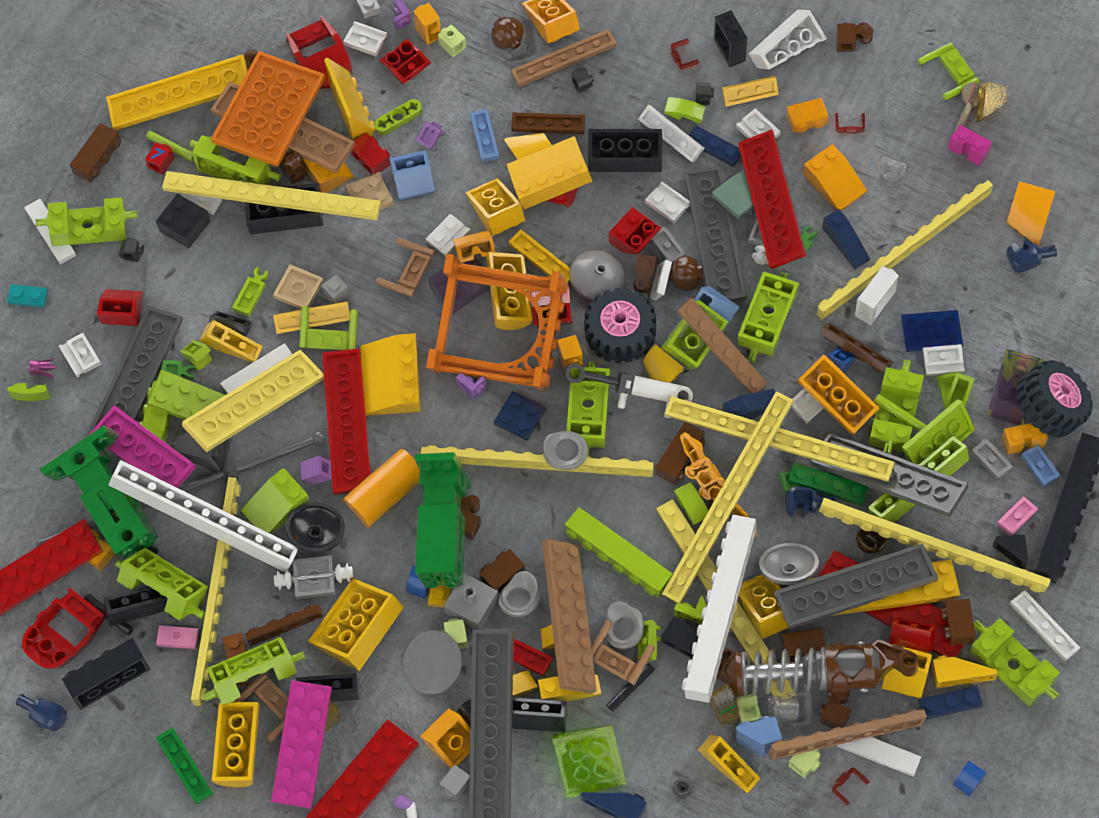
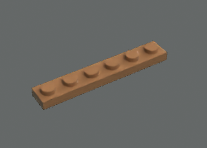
M607 29L511 70V74L518 87H522L617 47V44L610 30Z
M692 297L677 310V313L749 394L759 392L767 384L765 379Z

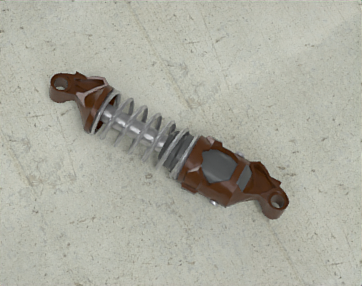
M878 639L872 644H865V642H857V645H844L843 642L830 643L829 646L822 647L821 651H815L811 648L809 653L803 657L801 650L798 648L795 654V662L790 663L788 651L784 649L781 663H777L775 653L771 650L768 656V664H764L762 654L758 650L755 654V665H750L749 656L746 651L735 652L727 648L723 651L716 679L728 685L738 696L747 695V681L750 683L751 692L755 695L757 693L758 681H763L764 690L769 694L771 680H776L778 691L782 694L785 679H789L791 690L795 693L798 688L799 678L803 679L804 688L807 692L810 691L811 686H817L820 691L823 689L825 691H832L834 694L847 693L848 690L860 689V692H867L868 689H875L882 678L892 669L898 670L907 677L914 676L918 671V656L914 652L904 649L903 645H891ZM911 662L913 665L907 666L905 663Z

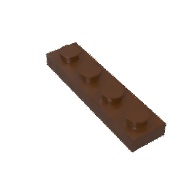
M512 112L511 131L584 134L585 115Z
M831 323L823 326L820 334L826 340L840 345L842 350L853 353L858 360L869 363L878 372L884 373L886 367L890 368L893 364L888 358Z
M311 604L297 613H288L282 619H273L262 627H253L245 633V636L251 647L324 616L319 604Z

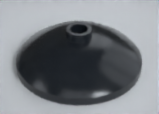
M313 502L303 504L291 512L286 522V534L291 544L303 552L312 554L332 550L341 542L345 532V524L341 514L335 508L324 503Z

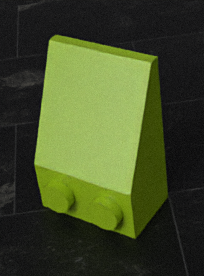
M698 299L696 303L717 327L723 331L728 321ZM683 318L661 347L690 370L698 368L710 350Z
M283 468L259 489L241 509V512L253 526L272 534L287 522L289 515L294 509L303 504L310 503L308 494Z

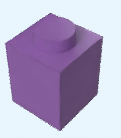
M317 456L301 462V480L311 485L331 480V461Z

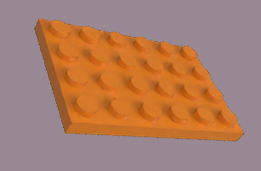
M258 51L212 135L211 142L278 167L324 82L325 74Z

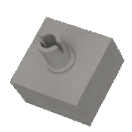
M463 573V585H457L444 604L445 614L459 620L463 619L464 624L475 630H481L498 601V591Z

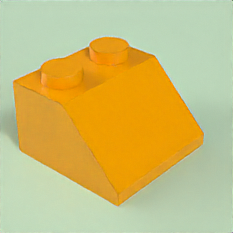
M302 157L307 173L314 183H318L321 193H327L354 178L345 162H343L337 173H334Z
M449 708L420 736L430 750L450 769L454 764L458 766L470 754L471 728L458 713Z

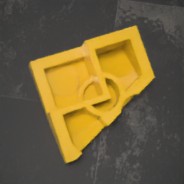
M544 133L504 139L517 160L552 146Z
M656 344L643 360V366L648 372L649 379L672 383L684 371L682 365Z

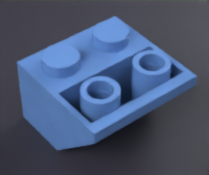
M426 150L390 158L399 200L435 192Z
M710 286L702 287L694 299L695 302L699 299L728 321L722 332L725 331L739 309V306Z
M764 716L756 722H742L736 727L735 742L760 756L767 755L771 745L778 740H782L776 717Z

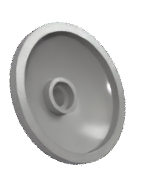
M591 250L580 254L574 260L570 269V280L573 288L579 295L595 302L594 298L598 294L604 295L606 290H610V292L614 291V288L622 290L625 285V272L621 263L611 254L604 251Z
M784 543L767 549L760 557L759 568L763 576L774 583L795 585L805 582L815 575L819 568V559L817 554L805 545Z

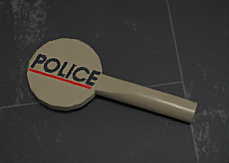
M973 82L963 87L961 98L966 105L954 132L959 125H965L972 108L979 107L985 102L986 92L980 84Z

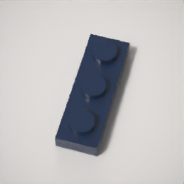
M697 125L689 134L692 139L704 147V152L732 167L735 166L741 157L739 147Z
M977 686L918 699L920 710L924 709L927 716L926 719L983 706Z

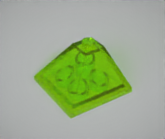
M612 724L570 730L551 735L567 799L580 796L582 792H595L626 784Z

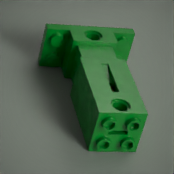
M103 425L40 468L43 476L55 481L63 480L66 477L75 480L83 492L79 497L115 555L128 559L143 547L148 548L152 546L159 536L137 500L109 486L114 473L108 465L111 459L104 448L114 445L116 443L115 440L120 437L116 431Z
M455 452L416 454L415 462L420 469L419 484L424 491L423 506H418L415 573L424 587L431 589L438 586L454 588L457 585H463L465 517L461 512V497L466 496V489H471V481Z

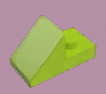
M192 340L179 351L197 370H201L212 361V357L209 355L211 351L209 347L196 340Z
M702 595L696 609L691 604L677 602L674 608V616L702 625L704 620L702 619V611L704 607H707Z

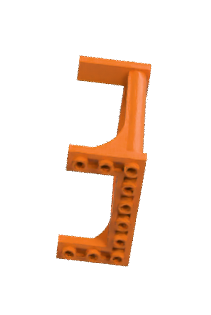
M446 254L443 273L448 277L436 348L429 349L426 368L434 373H462L466 376L477 378L483 376L485 379L535 387L539 391L546 392V387L549 388L551 383L549 369H553L554 366L552 352L556 350L558 343L555 335L556 331H560L561 320H558L559 313H563L564 309L562 296L567 292L568 283H566L565 278L560 272L552 271V276L541 277L463 264L455 255ZM458 280L512 289L522 293L531 301L538 315L539 331L534 345L523 357L509 363H492L445 355ZM531 291L537 293L536 291H540V293H538L535 298L531 296ZM543 296H549L550 303L545 307H539V299ZM550 309V311H548L546 314L548 317L543 318V311ZM542 330L546 331L545 335H541ZM537 347L542 348V350H540L542 358L538 354H536ZM530 356L538 359L539 366L535 367V369L531 368L528 364ZM519 363H524V367L527 370H523V367L518 368Z

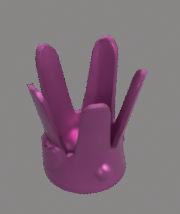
M53 358L43 361L31 360L29 367L26 366V368H29L30 375L39 374L54 378L50 373L41 370H52L56 366L50 365L51 363L48 362L54 360Z

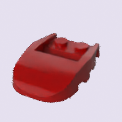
M324 17L291 34L286 33L287 43L289 42L296 64L325 74V80L320 89L330 88L324 61L326 58L345 68L351 74L352 64L346 48L337 31ZM332 36L336 44L303 58L300 50Z
M70 587L67 589L68 593L61 599L56 598L46 610H41L36 616L37 619L34 624L28 627L22 638L24 653L40 667L58 669L68 664L90 644L106 619L100 611ZM62 608L89 629L87 635L76 647L48 625Z

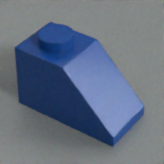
M839 347L828 354L827 358L845 374L856 359V355L846 352Z

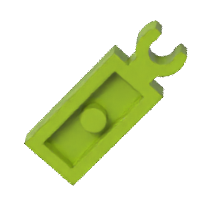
M256 267L254 269V278L248 276L232 306L233 311L248 317L251 316L266 287L263 281H266L269 277L267 270H265L263 275H258L260 269Z

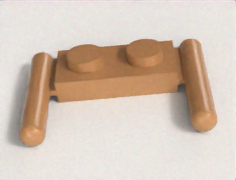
M397 238V245L413 250L398 284L382 278H377L375 282L382 287L413 297L431 262V258L435 254V250L402 238Z
M607 620L591 646L593 662L635 685L654 652L655 646L649 644L638 664L602 644L613 625L611 621Z
M263 673L240 693L241 697L237 698L234 702H243L254 692L283 721L267 736L268 742H273L283 733L288 697Z

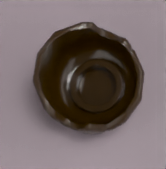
M860 529L855 540L858 547L864 553L876 554L885 547L888 538L882 537L879 533L872 530L865 531Z

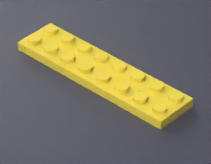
M299 350L182 422V426L208 452L324 380V374Z

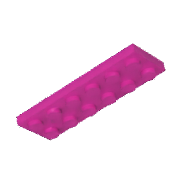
M115 405L90 432V434L103 425L113 429L120 438L115 440L116 443L107 448L124 462L176 488H179L196 468L194 463Z
M291 680L271 802L312 808L332 687Z

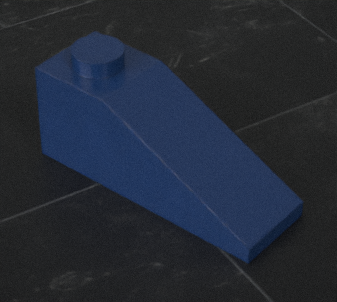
M840 209L824 217L822 229L854 270L870 261V257L851 223Z
M769 389L736 397L723 403L722 411L750 420L764 414L775 394V390Z
M582 792L581 794L582 802L613 818H641L647 808V802L644 801L645 798L636 793L632 795L630 793Z

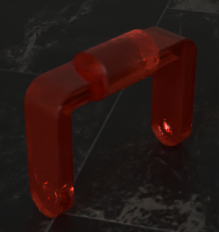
M683 39L671 44L672 58L681 70L699 64L698 59L682 64L679 53L675 49L688 44L689 39Z
M835 113L836 132L845 134L863 133L865 131V113L861 114L862 127H839L838 113Z
M854 767L850 768L846 773L843 772L836 779V784L832 788V793L847 806L850 802L837 791L839 786H842L852 773L866 785L870 783Z

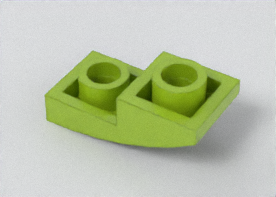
M668 97L664 113L678 120L685 117L699 124L702 121L705 106L686 99Z
M16 383L11 387H7L11 398L15 400L42 401L51 399L46 384L35 385L30 389L26 383Z
M691 482L673 491L692 525L705 519L708 509Z

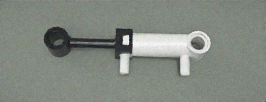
M576 363L567 364L563 370L566 380L572 383H578L583 379L616 385L615 391L620 393L617 407L622 409L625 408L628 394L667 402L665 412L671 396L678 398L679 391L684 390L686 393V397L683 400L691 402L693 398L692 391L683 385L619 372L618 378L586 372L581 365ZM572 368L578 369V376L575 378H571L569 375Z

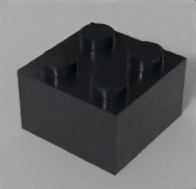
M177 193L158 217L156 224L159 232L190 248L211 220L206 209Z

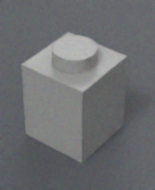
M334 275L322 285L324 296L331 303L343 302L350 297L348 286L337 275Z
M454 764L439 783L442 789L441 793L448 799L452 797L457 801L470 785V775Z

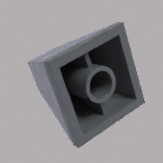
M189 433L177 436L176 441L172 443V448L192 463L218 473L222 471V464L226 462L231 439H227L206 452Z

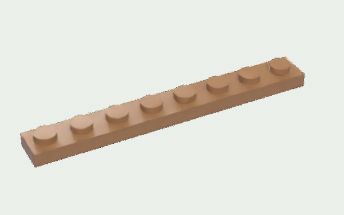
M913 709L905 714H892L880 720L879 718H874L867 723L860 724L857 722L845 728L835 727L828 732L817 731L806 737L796 736L788 741L778 740L771 745L768 754L771 760L922 726L927 716L924 709L919 711Z

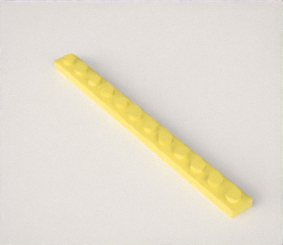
M169 171L166 172L162 186L164 191L370 220H378L381 208V201Z
M989 180L983 184H978L973 192L962 196L957 204H951L945 213L935 216L930 224L927 226L923 225L914 236H908L899 247L895 246L886 257H880L874 266L864 269L859 277L852 278L843 289H837L828 300L824 299L819 303L817 316L821 320L826 318L865 289L882 266L893 268L988 197L992 192L993 184Z
M777 391L775 392L663 591L662 595L676 603L683 601L793 405V399Z
M672 396L665 412L667 417L745 440L750 439L759 423ZM779 428L769 446L889 482L894 467L893 461Z
M432 445L421 448V454L455 452L460 463L467 465L653 477V462L647 460L630 461L625 458L611 460L607 457L594 459L587 456L584 463L578 468L563 470L550 466L546 462L544 454L535 455L531 452L520 454L513 451L495 452L491 449L476 451L473 448L461 450L455 447L438 448Z
M228 477L223 511L233 516L237 514L238 503H236V498L240 496L241 485H238L236 478ZM221 540L217 541L191 696L194 706H202L204 700L202 694L207 692L205 684L210 679L207 668L209 662L213 660V650L211 648L212 643L216 642L217 633L214 630L215 624L219 623L220 614L217 613L218 606H221L223 601L221 588L225 587L226 583L224 570L228 569L229 565L227 552L232 547Z
M826 498L823 499L819 512H822L826 517H836L846 524L858 525L865 531L872 530L879 533L882 537L897 539L899 543L904 545L916 546L923 543L926 552H933L940 558L952 559L959 565H969L979 572L991 573L995 578H1005L1015 585L1030 587L1034 592L1044 593L1051 580Z
M672 499L657 507L656 511L682 553L685 554L695 533ZM709 555L697 574L707 592L712 590L713 584H711L713 573H717V568ZM737 601L730 629L744 651L747 652L753 665H755V654L758 650L762 654L763 663L768 664L770 651ZM785 679L782 694L778 691L776 680H771L770 692L778 705L796 695V692L794 693L791 690L788 679Z

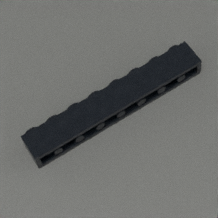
M1083 432L1034 574L1051 579L1050 582L1055 584L1058 577L1063 578L1066 567H1063L1064 560H1069L1072 551L1068 549L1070 543L1074 544L1078 534L1074 532L1075 527H1080L1083 515H1080L1082 509L1087 507L1089 498H1086L1087 492H1092L1095 481H1092L1093 475L1097 476L1099 471V464H1097L1099 459V438Z

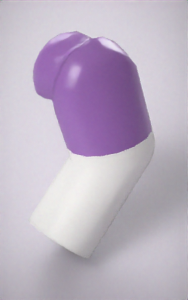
M405 795L395 798L394 805L396 808L406 810L407 818H417L416 805Z

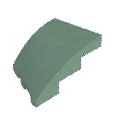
M745 170L734 175L712 192V197L737 219H740L746 212L750 215L755 212Z

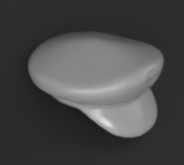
M560 431L552 433L545 438L543 454L550 466L557 469L571 470L578 468L584 463L587 458L588 446L581 435L571 431Z
M527 571L518 572L501 590L498 604L503 613L510 617L521 618L529 615L536 609L542 595L535 576Z
M625 602L612 603L607 610V620L611 621L613 625L606 638L610 645L616 649L632 648L642 638L644 631L643 616L637 608L631 607Z

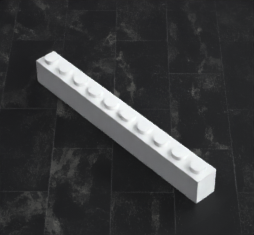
M120 460L109 482V486L283 572L288 570L298 551L294 545Z
M732 515L731 522H727L726 539L723 538L721 543L722 555H718L716 561L717 573L714 572L712 575L711 584H713L712 590H708V605L702 611V619L704 620L702 625L699 624L697 636L699 638L697 642H694L692 648L694 656L688 662V678H684L682 690L685 691L687 699L710 703L757 529L756 519Z

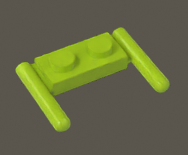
M951 42L918 59V64L923 65L939 57V60L957 83L958 87L943 94L944 100H949L961 94L963 87L968 83L980 84L978 78L975 77L971 68Z
M303 306L301 309L299 347L332 350L355 349L358 311L355 309L350 311L349 332L308 329L309 307Z

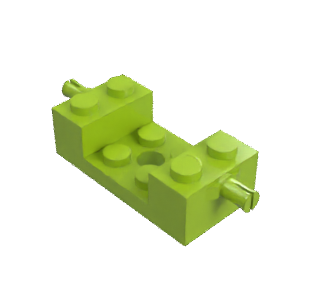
M202 135L198 142L193 139L190 142V147L194 148L192 155L197 170L212 177L269 185L272 179L279 181L281 178V174L271 171L268 163L252 157L248 158L245 165L238 161L228 160L222 155L220 146L211 142V136L206 137Z
M122 197L104 199V207L68 209L67 202L48 203L47 218L35 219L36 227L48 226L52 246L122 241L126 239V219L137 218V210L125 212ZM86 223L93 224L91 228L83 227Z
M764 271L762 273L738 334L737 345L750 350L747 358L749 362L752 359V363H754L758 353L772 357L775 354L782 328L790 308L792 309L799 288L798 282L787 279L788 274L786 272L785 275L784 272H781L780 276ZM766 307H770L774 312L766 314L763 310Z
M907 359L903 360L902 369L897 370L886 367L880 395L915 417L924 375L910 372L911 361L908 360L906 367ZM877 405L879 409L875 414L869 445L884 448L883 452L885 453L888 449L887 453L890 455L891 450L904 453L902 446L910 440L912 427Z
M591 361L588 362V367H583L586 372L610 376V368H596V362L594 361L592 367ZM572 368L571 378H575L578 376V369ZM583 379L578 383L570 382L566 431L575 432L585 439L588 446L587 456H589V448H605L610 384ZM590 400L594 404L592 407L586 408L583 406V403Z
M143 548L125 561L119 559L116 562L115 566L120 568L117 578L118 582L131 590L144 583L158 591L161 595L166 596L168 600L164 611L171 614L174 618L182 620L189 614H194L201 620L205 617L206 612L199 609V607L203 603L208 586L150 550Z
M999 618L993 625L987 628L978 620L974 623V628L980 633V637L972 644L970 653L985 667L997 670V678L1030 707L1043 693L1050 696L1053 701L1059 696L1051 685L1057 680L1060 672L1046 659L1040 662L1012 637L1015 631L1002 619ZM1011 660L1016 661L1019 664V668L1011 669L1008 666V662Z
M276 638L208 667L207 670L214 687L213 690L202 695L205 702L217 697L222 705L232 703L241 697L236 683L247 681L256 674H263L270 668H273L278 681L288 679L297 673L295 663L306 659L303 651L290 655L282 638Z

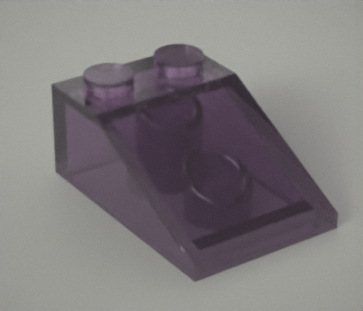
M476 257L473 260L462 262L463 264L483 267ZM444 268L428 278L430 289L442 304H444L448 277L443 273ZM458 280L452 314L490 290V285Z

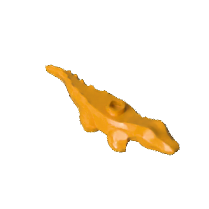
M684 432L680 435L685 454L692 462L690 466L686 467L685 474L692 480H697L701 486L699 488L700 496L706 500L712 499L715 501L726 480L722 478L711 460L704 455L701 442ZM736 504L732 514L749 518L742 507Z

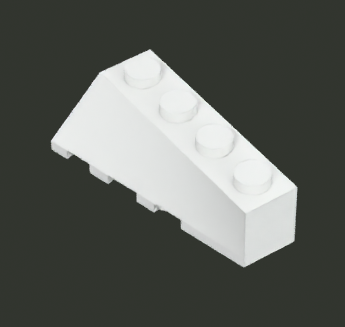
M797 10L749 53V56L757 68L771 69L786 61L789 57L796 56L801 51L811 48L816 43L822 42L827 38L810 10Z

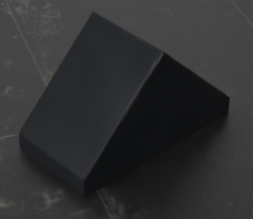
M1025 535L997 536L992 546L1024 570L1028 564Z

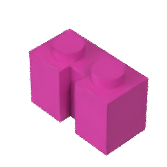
M959 125L950 138L948 149L960 156L962 153L967 154V160L981 166L990 152L992 142Z

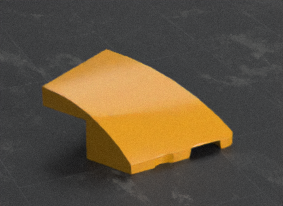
M1019 181L1012 202L1007 224L1016 229L1021 236L1028 238L1033 244L1036 243L1038 247L1055 191Z

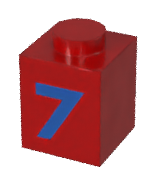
M155 142L145 161L149 169L164 175L172 163L174 155L170 146Z

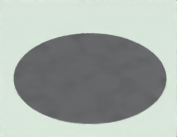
M431 630L417 635L409 643L404 653V675L408 683L415 690L424 694H438L445 691L456 681L461 670L462 658L457 643L451 636L441 631Z

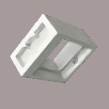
M882 266L857 299L855 316L870 326L896 292L899 275L893 269Z

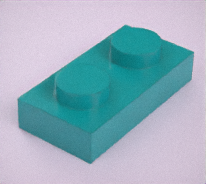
M11 284L7 302L13 305L45 308L48 289Z

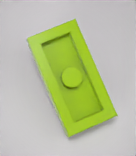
M654 620L644 621L643 635L638 642V662L649 644L654 645L655 650L648 662L657 660V641H660L661 637L656 636V631L661 630V627L656 625Z

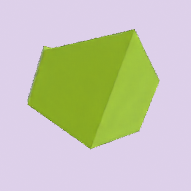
M958 372L936 376L944 407L948 408L957 399L966 406L975 378Z

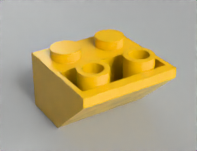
M903 647L918 656L917 673L914 676L907 677L898 670L892 669L884 676L881 689L920 699L932 654ZM907 662L905 665L911 666L913 663Z

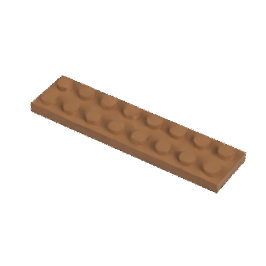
M229 82L210 109L211 113L222 118L239 86ZM304 117L287 150L291 152L296 151L301 157L337 173L354 148L355 142Z
M545 539L542 541L559 687L560 689L593 694L597 689L579 547L576 544Z

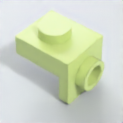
M756 694L736 698L741 723L745 721H750V723L756 722L762 717Z

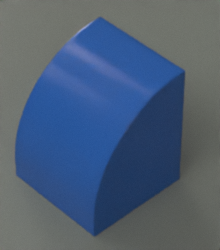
M413 565L407 581L406 593L425 599L429 588L424 587L416 575L415 565Z
M969 760L953 785L970 797L983 780L986 772Z

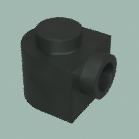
M579 67L572 72L571 81L575 89L581 92L593 86L594 78L592 73L588 72L585 67Z
M696 82L695 102L701 105H709L710 97L714 98V87H711V83Z
M134 238L122 240L119 257L127 261L139 262L140 255L144 253V245Z

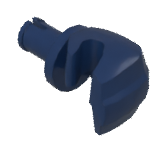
M1024 241L1022 248L1017 244H1011L1007 248L1006 254L1012 269L1020 273L1036 268L1037 265L1041 264V259L1057 257V249L1055 245L1039 248L1036 243L1032 244Z
M793 487L785 496V510L788 516H793L794 511L798 507H802L801 517H804L809 511L810 513H815L817 508H820L824 498L835 502V496H818L816 490H812V488Z
M24 694L19 695L16 700V705L29 711V719L49 731H57L66 722L67 711L53 701L43 698L34 701Z

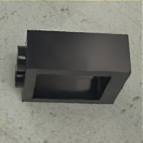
M732 10L715 16L714 41L728 66L733 67L745 62L747 36Z

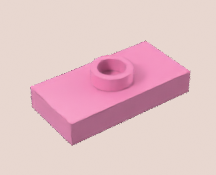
M1023 496L997 522V525L1009 536H1012L1038 511V508Z
M159 625L156 645L196 649L199 629Z

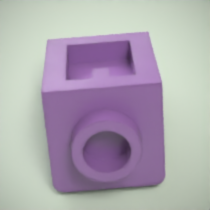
M394 0L395 8L393 10L396 17L393 18L396 30L407 27L412 22V19L403 1Z
M434 121L432 124L425 122L415 141L433 150L440 135H444L445 131L441 129L442 125Z
M462 373L456 377L457 386L473 399L477 395H481L486 389V379L483 376L476 383L470 376H465Z

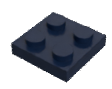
M512 391L494 420V425L528 441L546 411V407Z

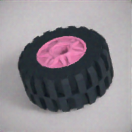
M614 288L612 292L610 290L604 291L602 296L598 294L594 298L595 302L591 301L589 303L588 310H586L584 315L585 338L592 351L595 350V354L598 357L604 356V360L608 362L615 360V363H621V361L626 360V363L632 362V358L639 359L642 357V352L646 354L650 350V346L653 345L656 336V314L653 305H649V300L646 297L641 298V293L637 291L632 293L631 289L625 288V291L620 290V288Z
M1054 360L1039 363L1020 379L1017 386V401L1020 402L1019 407L1025 413V418L1032 422V426L1039 428V431L1044 434L1048 433L1049 436L1064 437L1089 419L1093 402L1090 399L1091 393L1087 390V384L1081 380V376L1078 373L1076 374L1070 366H1065V363H1057Z

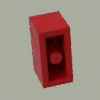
M365 132L354 141L355 146L350 154L371 175L378 172L381 173L391 165L389 152L385 148L382 149L373 136L370 137Z
M897 617L892 623L889 644L903 645L905 648L929 654L934 647L936 626Z

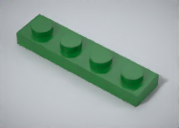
M795 462L791 466L787 480L788 483L812 488L816 492L835 496L837 499L862 506L868 487Z
M172 727L155 737L195 804L198 805L213 796L212 790L174 728Z

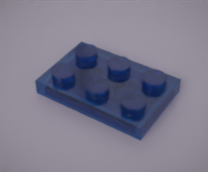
M958 310L901 315L906 352L922 351L926 347L960 344L963 347Z

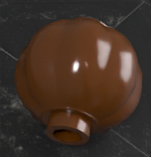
M505 16L494 22L491 33L493 43L501 49H517L521 45L520 41L524 34L522 23L516 18H506Z
M680 257L674 261L672 269H670L669 281L672 280L680 290H693L699 285L698 280H703L702 265H698L697 260L692 257Z

